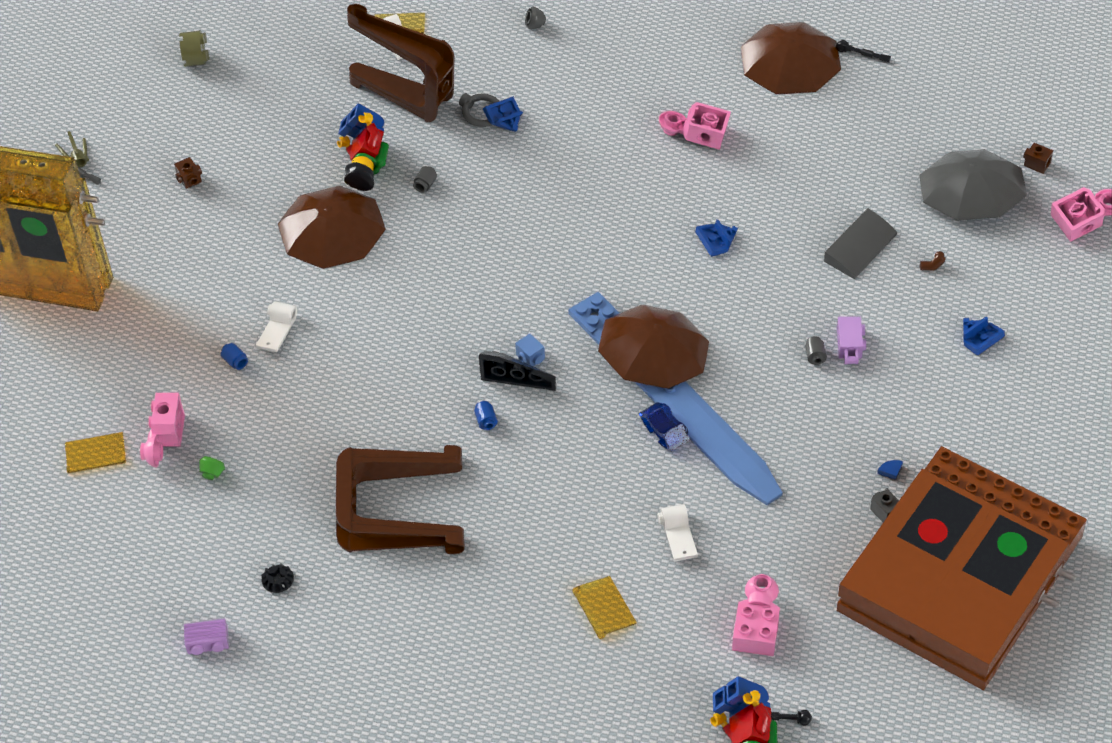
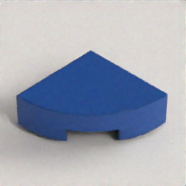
M887 461L879 467L877 474L897 480L903 466V461Z

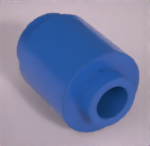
M229 343L222 347L220 355L232 368L241 370L247 365V355L235 343Z
M488 401L477 403L474 412L479 427L483 430L493 429L498 423L493 406Z

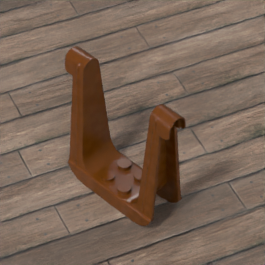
M360 4L349 5L347 8L349 27L414 64L425 76L423 84L361 63H353L349 67L350 84L358 89L361 85L424 119L425 122L434 121L438 114L439 105L443 101L452 99L454 94L455 56L451 46L445 40H439L367 14L365 6Z
M446 445L444 453L357 449L352 447L343 450L336 462V537L341 548L352 552L445 546L447 554L462 553L465 549L464 528L461 526L370 519L356 515L357 484L372 480L460 472L462 470V448L457 445Z

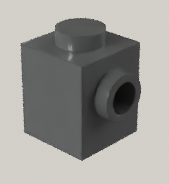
M887 488L873 495L870 510L884 522L899 500Z

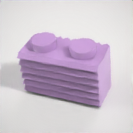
M225 618L184 624V640L188 654L199 655L207 651L220 652L229 648L228 626Z

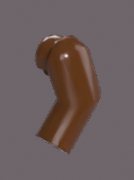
M938 251L935 253L933 260L920 261V270H937L945 263L946 257H944V253Z

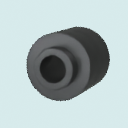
M423 166L413 184V187L418 192L424 193L430 189L437 178L434 168L430 166Z
M818 336L808 338L805 348L809 363L814 365L822 364L827 359L823 340Z

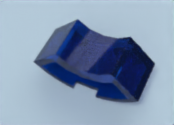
M657 402L638 413L650 434L654 432L660 439L658 443L666 450L673 451L690 440L687 435V427L672 415L668 405Z

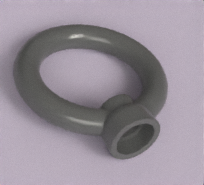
M464 93L459 100V105L462 106V114L465 120L478 127L492 126L488 119L479 120L472 117L469 109L472 108L476 101L484 100L496 103L500 100L490 94L481 93L470 96Z

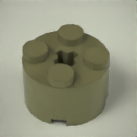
M198 30L181 32L179 34V37L183 36V41H179L182 61L186 60L184 67L204 65L206 61L210 60L209 51L205 50V43H207L206 33Z

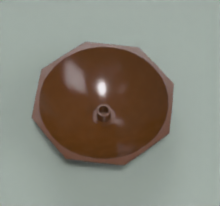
M805 22L765 25L741 46L744 76L774 94L817 92L841 70L839 52L836 47L837 41Z
M340 185L300 195L278 222L287 255L322 269L364 259L386 230L376 199Z
M639 305L605 320L598 352L624 380L668 389L704 372L709 341L683 313L648 305Z

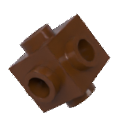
M191 157L174 163L175 177L179 184H183L185 189L202 182L200 176L202 170L198 164L195 165Z

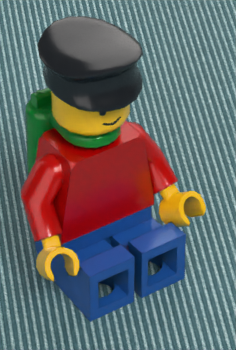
M359 103L341 121L338 134L342 137H339L340 141H337V145L339 148L346 147L351 163L345 167L346 175L344 182L357 190L369 191L375 184L374 175L386 165L389 145L386 142H382L384 119L379 114ZM348 136L353 137L352 145H350Z
M737 676L728 682L726 686H722L713 693V712L715 714L710 718V722L714 727L722 725L723 731L728 735L732 743H778L777 722L771 720L770 703L767 702L769 694L762 685ZM725 711L729 712V723L726 722L727 717L724 713Z

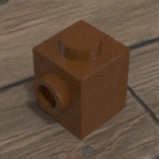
M1033 143L1030 149L1027 148L1024 152V166L1044 174L1051 164L1054 150Z

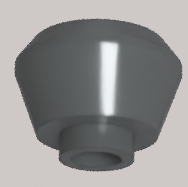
M533 6L526 13L525 25L530 30L541 28L546 22V16L543 11Z

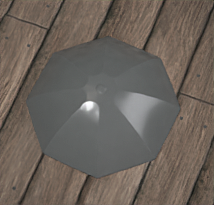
M986 149L949 152L919 175L923 203L955 220L998 218L1027 196L1022 168Z

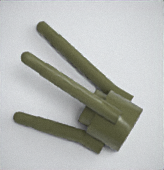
M68 131L67 133L73 147L70 157L58 144H55V146L69 161L70 165L79 168L83 167L89 161L86 139H82L83 151L77 149L71 132Z

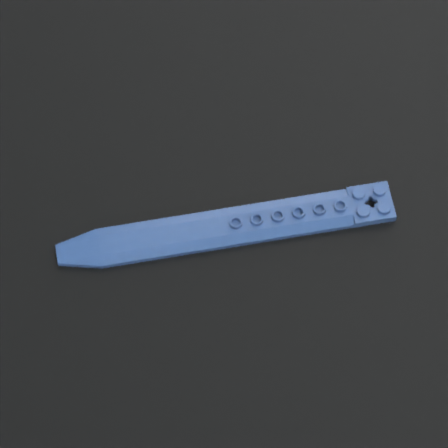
M599 291L568 309L569 315L598 345L600 344L605 320L620 314ZM597 312L598 315H591V313ZM686 381L668 389L635 382L735 486L765 505H769L783 495L765 461Z

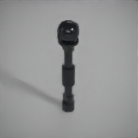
M840 40L836 44L839 52L854 51L861 53L863 56L875 57L888 63L891 60L889 55H880L871 50L853 47L846 40Z
M808 710L798 711L797 714L771 712V720H797L798 724L806 726L811 722L812 715Z

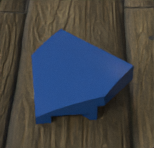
M514 96L483 108L490 124L510 131H517L519 119L523 112L520 111Z
M716 219L715 224L697 226L695 233L710 256L713 257L728 252L738 227L732 226L730 228L722 225Z
M988 317L971 321L969 318H963L964 346L977 356L1005 337V330L991 322L988 323Z

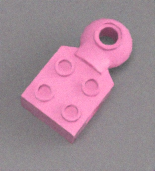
M696 102L689 109L687 118L676 111H665L659 116V123L667 135L675 136L680 133L684 135L687 141L720 150L731 111Z
M1083 187L1052 203L1051 216L1070 242L1101 227L1104 216L1112 215V189L1100 190L1094 196L1091 190Z
M156 393L155 400L151 402V411L153 412L152 416H149V428L151 430L148 433L147 442L141 443L140 457L141 460H146L149 465L156 468L159 465V461L163 459V447H181L185 413L179 393Z
M759 574L753 576L746 583L745 594L748 599L738 602L732 651L774 656L780 607L775 605L773 601L779 594V587L770 576Z

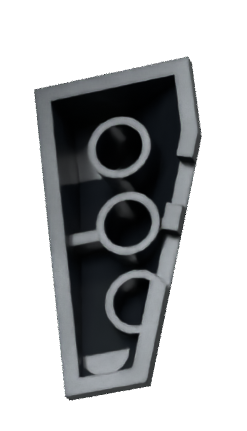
M483 351L479 354L480 375L483 381L556 391V376L504 353Z

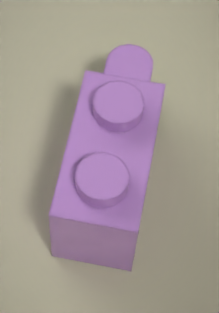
M838 317L839 358H844V364H858L859 358H862V352L866 351V339L862 338V336H865V324H861V317Z

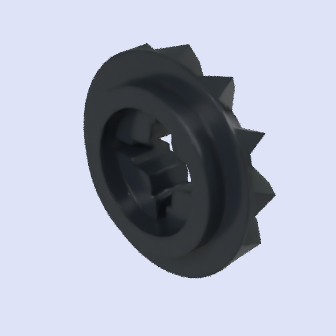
M282 563L280 565L272 564L270 568H265V572L261 574L263 587L272 593H280L287 590L294 581L293 571H291L289 566H284ZM280 573L281 578H278L275 583L274 577Z

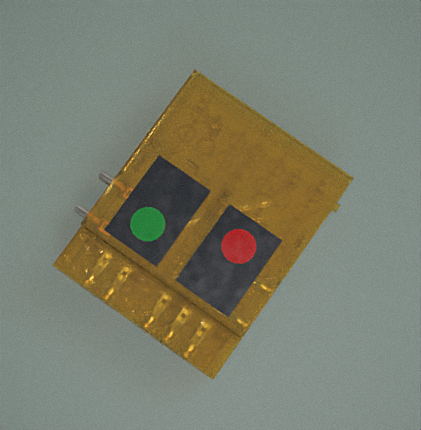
M0 146L1 296L99 311L105 298L104 292L106 288L109 289L114 278L99 225H105V219L96 218L92 203H98L99 197L90 196L85 178H80L74 157Z

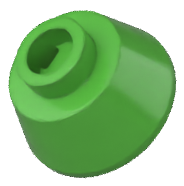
M204 456L199 460V472L202 473V477L205 479L213 480L218 478L225 470L224 463L217 459Z

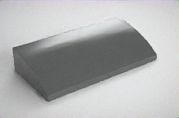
M867 208L825 251L824 262L855 279L897 235V231L881 216Z

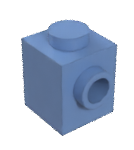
M531 334L515 343L516 355L520 361L535 366L545 359L544 346Z

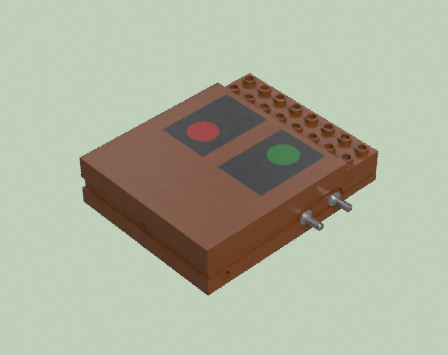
M941 446L926 468L921 469L840 582L838 596L841 598L837 602V612L984 691L1042 601L1055 608L1059 606V601L1047 595L1059 575L1072 582L1076 580L1077 576L1064 570L1063 566L1082 539L1087 519Z

